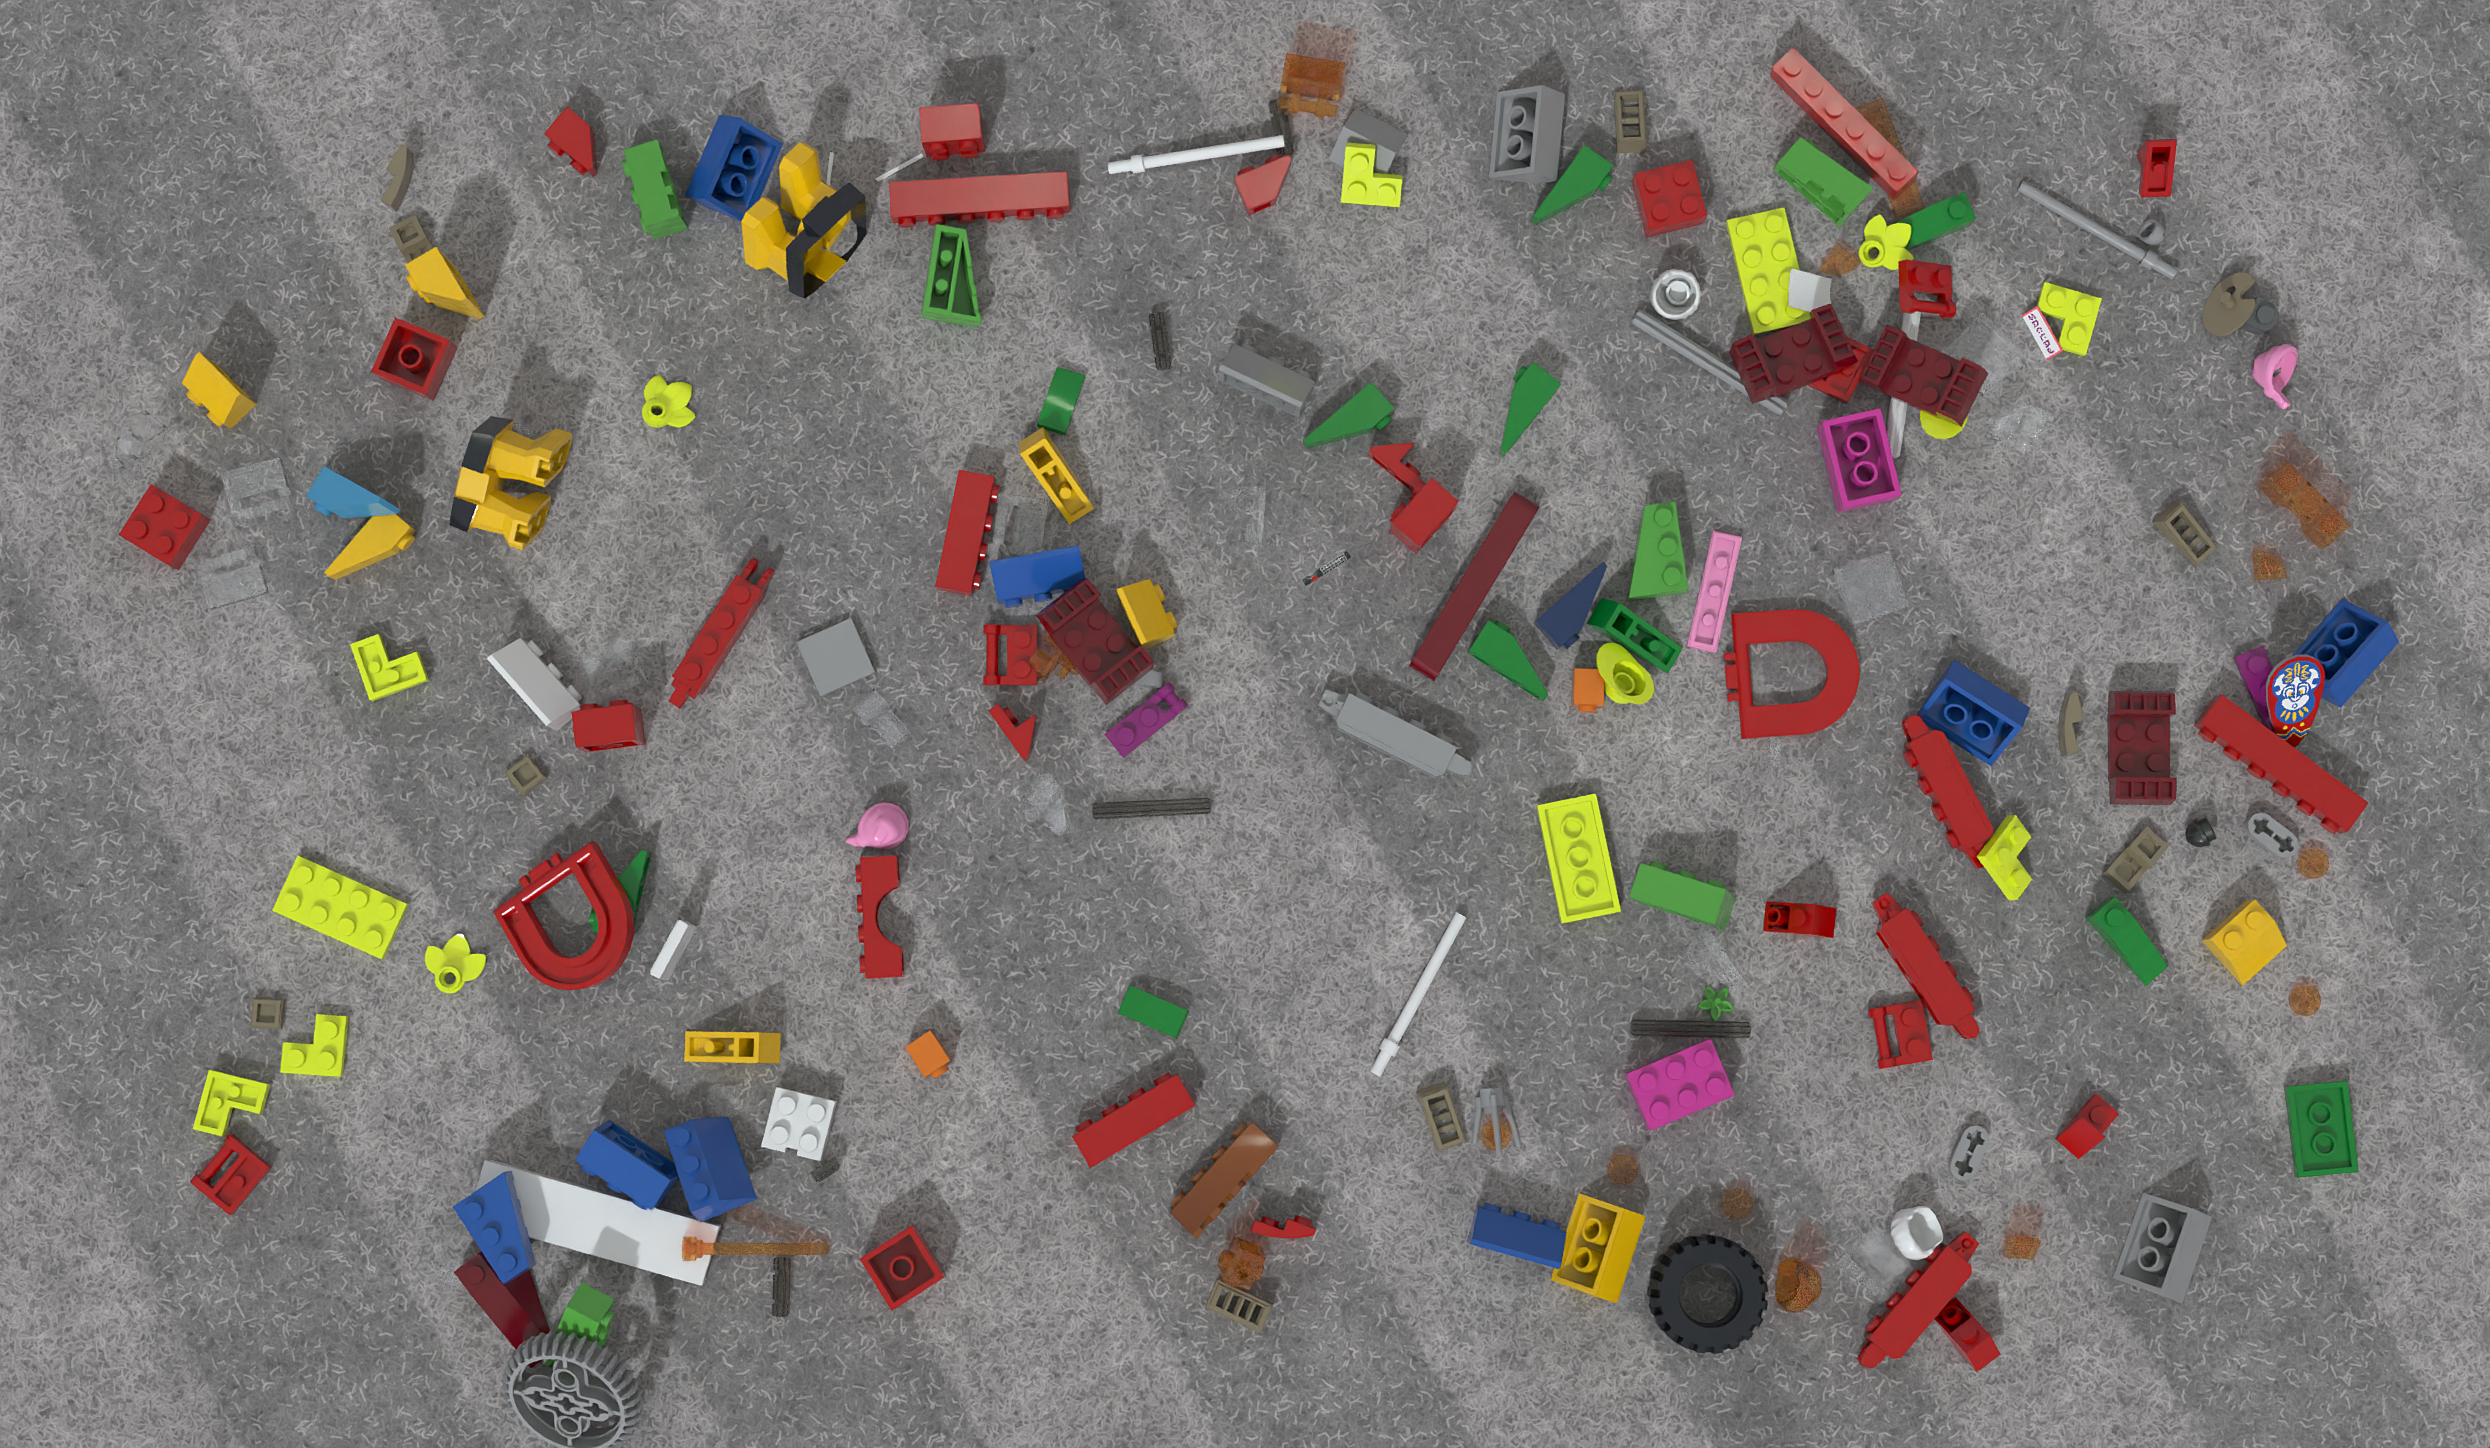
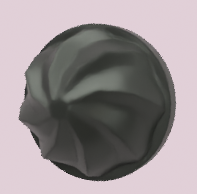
M2206 817L2199 821L2197 818L2194 819L2186 828V840L2193 846L2208 847L2211 845V841L2217 839Z

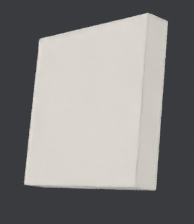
M677 920L650 970L651 975L658 979H670L697 926L686 921Z

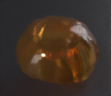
M1797 1257L1787 1258L1778 1265V1278L1775 1281V1299L1778 1306L1790 1313L1804 1311L1812 1306L1819 1299L1822 1292V1278L1818 1270Z

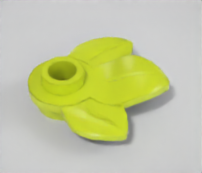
M1880 214L1872 218L1865 226V241L1859 248L1861 262L1871 268L1883 265L1890 270H1898L1899 261L1906 259L1914 260L1913 255L1905 249L1911 238V225L1896 223L1887 226L1885 219ZM1877 247L1879 255L1873 259L1870 257V250Z
M661 375L653 377L644 389L646 401L642 407L644 422L654 428L663 427L667 424L680 428L690 424L696 417L686 407L691 399L692 386L684 382H675L667 385ZM658 408L662 411V414L654 415L651 411Z
M462 934L453 936L446 943L443 950L435 946H428L425 953V965L435 975L437 988L449 994L461 990L466 981L478 978L486 964V955L479 953L471 954L469 944ZM448 973H453L456 977L453 984H448L445 980Z

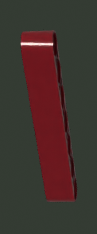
M1514 491L1409 667L1435 682L1540 506Z

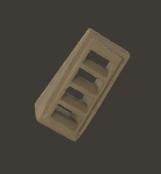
M1643 90L1614 91L1616 153H1645L1647 134ZM1621 102H1638V106L1621 107ZM1621 114H1638V117L1622 118ZM1622 126H1639V129L1623 130Z
M2173 502L2152 521L2194 567L2201 564L2218 548L2183 502ZM2178 515L2180 518L2171 525L2170 522ZM2185 523L2188 527L2181 534H2178L2177 530ZM2194 532L2197 536L2186 544L2184 540ZM2202 541L2205 545L2194 554L2192 549Z
M1441 1082L1416 1091L1437 1151L1440 1152L1467 1142L1446 1083ZM1443 1095V1099L1428 1104L1427 1100ZM1447 1106V1111L1432 1116V1110ZM1451 1117V1123L1436 1128L1435 1123ZM1452 1129L1456 1130L1457 1134L1440 1139L1439 1134Z
M1217 1279L1205 1308L1261 1333L1273 1303ZM1225 1289L1228 1293L1222 1307H1219L1216 1304L1222 1290ZM1235 1294L1239 1296V1299L1232 1313L1227 1309ZM1245 1299L1251 1301L1245 1316H1239ZM1257 1304L1262 1308L1256 1321L1253 1322L1250 1318Z

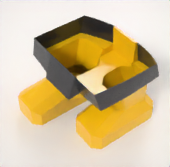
M799 142L783 157L779 165L781 207L801 221L797 236L786 231L779 205L766 197H762L745 213L741 223L745 263L755 270L772 269L788 281L789 292L805 299L818 290L849 260L866 236L865 195L850 182L839 190L823 183L818 151L804 142ZM850 220L856 224V243L842 257L835 255L831 251L821 250L823 246L828 250L831 248Z
M490 416L471 434L459 473L449 525L465 532L478 528L502 534L510 547L524 550L543 531L551 503V496L536 491L516 498L502 491L505 478L522 480L546 487L564 469L571 446L572 433L555 428L543 436L532 440L512 431L514 420Z

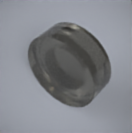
M834 1156L814 1168L810 1175L815 1182H820L839 1170L841 1165Z

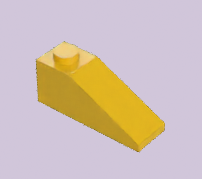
M1044 427L1019 442L1020 455L1069 524L1094 509L1093 504L1062 453Z
M397 514L372 516L324 573L336 580L395 555L400 550L405 551L414 542L415 537L413 535L416 530Z
M685 1031L684 1062L780 1063L781 1033Z

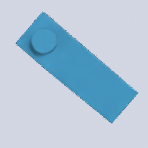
M325 466L305 496L316 503L313 507L314 509L330 517L332 512L341 518L395 515L400 510L381 497Z

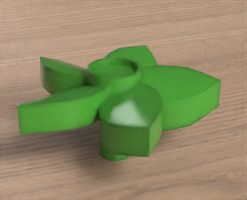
M1705 986L1704 992L1707 1000L1702 1001L1697 1008L1702 1010L1710 1009V1017L1714 1022L1720 1017L1721 1011L1730 1012L1734 1010L1731 1003L1725 1001L1728 996V988L1721 989L1716 994L1712 988Z

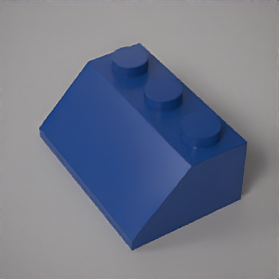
M719 115L685 196L706 208L742 221L745 213L759 201L783 143L739 117Z
M1079 545L989 562L997 601L999 604L1005 603V608L1023 605V600L1034 598L1035 602L1052 600L1053 594L1064 593L1081 579H1086Z
M2342 599L2292 656L2307 654L2320 662L2324 667L2325 673L2321 698L2341 708L2399 643V640L2388 621Z
M1953 660L1941 675L1917 714L1921 716L1922 722H1925L1927 726L1933 730L1936 729L1944 732L1947 739L1992 766L2023 727L2030 707L1956 660Z
M729 1117L691 1119L664 1131L690 1211L700 1222L757 1199Z
M610 1120L593 1130L575 1161L581 1164L580 1167L584 1172L591 1176L598 1175L607 1181L606 1185L611 1190L617 1193L624 1192L632 1198L633 1204L644 1210L649 1209L652 1211L660 1205L679 1180L673 1161Z
M1484 1202L1483 1208L1476 1206L1467 1238L1469 1244L1560 1269L1566 1238V1231L1560 1229L1561 1223L1543 1219L1542 1224L1530 1221L1531 1215L1515 1210L1512 1216L1501 1213L1502 1207Z

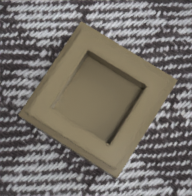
M530 754L524 756L504 772L522 796H525L547 779Z
M253 997L250 1028L282 1030L285 999Z

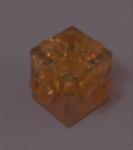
M1234 1236L1228 1249H1224L1218 1259L1221 1277L1232 1288L1239 1289L1242 1287L1250 1290L1254 1281L1258 1282L1264 1270L1263 1263L1266 1258L1261 1246Z

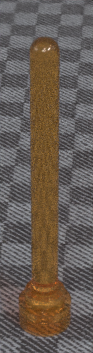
M684 1236L682 1239V1261H696V1258H702L703 1255H826L830 1250L827 1243H703V1240H697L696 1236Z

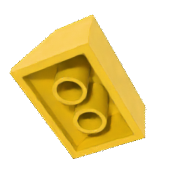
M437 247L405 264L410 273L405 276L408 283L415 292H418L421 298L425 299L428 305L433 303L441 310L477 319L485 316L456 266Z
M1579 1193L1566 1230L1560 1269L1554 1268L1550 1280L1589 1295L1618 1303L1646 1216Z

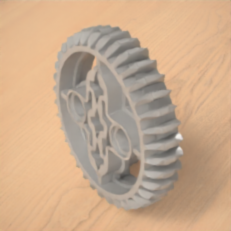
M552 1330L548 1334L541 1332L538 1336H531L527 1341H523L511 1354L505 1365L502 1377L503 1385L501 1388L505 1392L503 1398L508 1401L507 1408L513 1410L512 1417L519 1418V1426H526L528 1434L534 1433L537 1435L538 1441L543 1439L548 1442V1447L551 1445L558 1448L621 1447L628 1441L629 1437H632L640 1423L644 1399L641 1396L643 1390L638 1387L639 1380L633 1378L634 1371L626 1369L627 1362H620L617 1359L618 1353L611 1354L608 1352V1346L602 1348L598 1345L597 1340L595 1342L588 1341L586 1335L578 1338L576 1333L573 1332L567 1336L563 1330L559 1334ZM543 1359H556L553 1368L541 1367L533 1372V1374L525 1372L526 1366L532 1362ZM613 1414L621 1416L619 1422L611 1426L589 1428L592 1420L602 1422Z

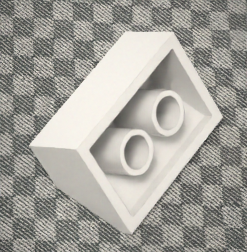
M519 638L491 654L487 660L547 727L556 731L560 730L572 719L571 711L580 710L579 706L582 704L579 701L583 698L574 686L566 687L562 683L560 678L563 674L552 662L546 665L540 658L544 654L543 651L532 640L527 643Z

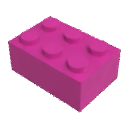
M1881 408L1822 421L1816 427L1837 514L1895 501L1902 495Z
M1711 1039L1702 1040L1623 1074L1646 1129L1650 1131L1735 1095Z

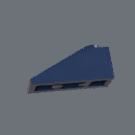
M1604 562L1534 622V625L1556 650L1562 645L1568 649L1580 638L1577 632L1584 625L1606 571L1607 565Z

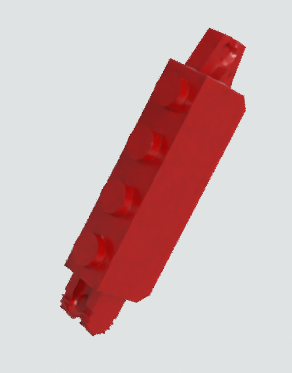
M754 557L749 561L741 575L735 576L672 675L674 680L671 685L675 687V690L668 702L679 709L683 707L689 696L695 699L698 694L702 695L766 595L764 590L772 579L775 570L769 567L763 572L756 586L748 581L758 568L759 560Z
M1918 714L1909 715V717H1906L1901 722L1902 729L1909 742L1904 745L1906 751L1903 752V756L1910 768H1916L1920 776L1917 779V783L1922 793L1930 795L1934 803L1931 806L1932 813L1938 822L1943 821L1948 831L1945 832V838L1952 849L1957 848L1958 852L1963 851L1975 869L1982 868L1984 866L1977 858V855L1988 842L1987 839L1991 838L1994 829L1944 732L1936 729L1929 732L1925 722H1922L1921 716H1918Z
M1889 893L1876 898L1871 902L1880 921V924L1877 925L1876 935L1919 999L1922 1000L1923 1005L1935 1023L1942 1026L1952 1025L1961 1038H1977L1980 1028L1971 1014L1975 1010L1972 1004L1975 1000L1970 991L1965 986L1960 987L1956 981L1957 972L1949 961L1944 962L1938 954L1940 947L1931 935L1927 937L1921 929L1923 922L1914 910L1910 912L1908 908H1902Z
M1963 1231L1948 1245L1936 1246L1934 1251L1927 1258H1924L1927 1263L1919 1271L1916 1268L1908 1275L1905 1283L1908 1285L1900 1294L1897 1291L1892 1294L1885 1303L1888 1309L1881 1317L1875 1315L1866 1325L1865 1329L1868 1332L1864 1337L1868 1339V1342L1857 1355L1860 1365L1871 1369L1875 1368L1878 1363L1880 1364L1885 1356L1891 1359L1902 1358L1972 1275V1268L1968 1261L1979 1243L1971 1235Z

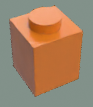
M1574 668L1572 671L1571 707H1578V712L1596 713V708L1604 706V679L1598 669Z
M933 1030L928 1031L905 1046L925 1078L932 1075L936 1079L949 1070L947 1064L952 1059Z

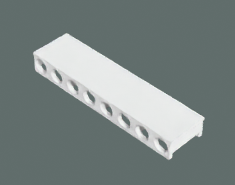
M484 1160L476 1191L503 1172L512 1171L517 1198L521 1204L520 1209L523 1221L530 1238L703 1286L705 1284L721 1224L707 1220L700 1222L696 1217L656 1207L652 1211L649 1209L644 1210L633 1204L632 1199L498 1161Z

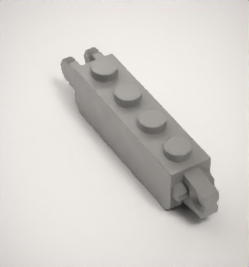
M1326 689L1320 699L1318 707L1336 719L1335 724L1338 731L1434 779L1443 776L1445 771L1454 776L1457 775L1458 778H1466L1472 772L1471 761L1469 762L1464 757L1455 753L1457 747L1452 745L1454 741L1452 738L1439 732L1434 736L1425 731L1427 726L1414 719H1410L1408 723L1398 718L1400 714L1398 711L1385 705L1380 709L1371 704L1373 699L1360 692H1357L1355 696L1350 693L1348 696Z

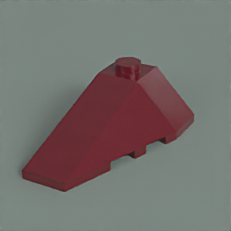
M481 1251L454 1271L470 1295L515 1349L531 1336L536 1337L541 1332L544 1334L550 1332L530 1270H527L513 1281L503 1284ZM541 1360L532 1362L528 1365L530 1366V1368H532Z

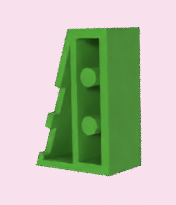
M658 139L623 150L626 160H622L623 169L627 178L631 177L634 187L630 188L635 204L640 207L642 215L639 218L644 233L649 232L653 239H657L688 229L670 170Z
M1650 861L1649 865L1640 863L1629 895L1632 900L1668 913L1689 918V920L1697 923L1702 922L1714 926L1717 930L1725 932L1736 898L1724 889V883L1713 879H1707L1706 883L1695 880V874L1684 870H1679L1678 874L1667 871L1668 866L1655 861Z

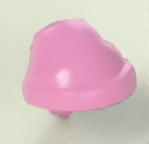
M2290 344L2274 346L2258 355L2254 359V367L2252 369L2254 381L2262 386L2264 394L2274 399L2276 404L2283 410L2291 404L2281 390L2291 379L2298 361L2297 349ZM2281 368V373L2273 377V373Z
M886 802L877 803L869 807L862 814L858 823V832L848 837L845 842L854 847L868 846L888 850L897 847L905 840L909 830V821L905 812L899 806Z

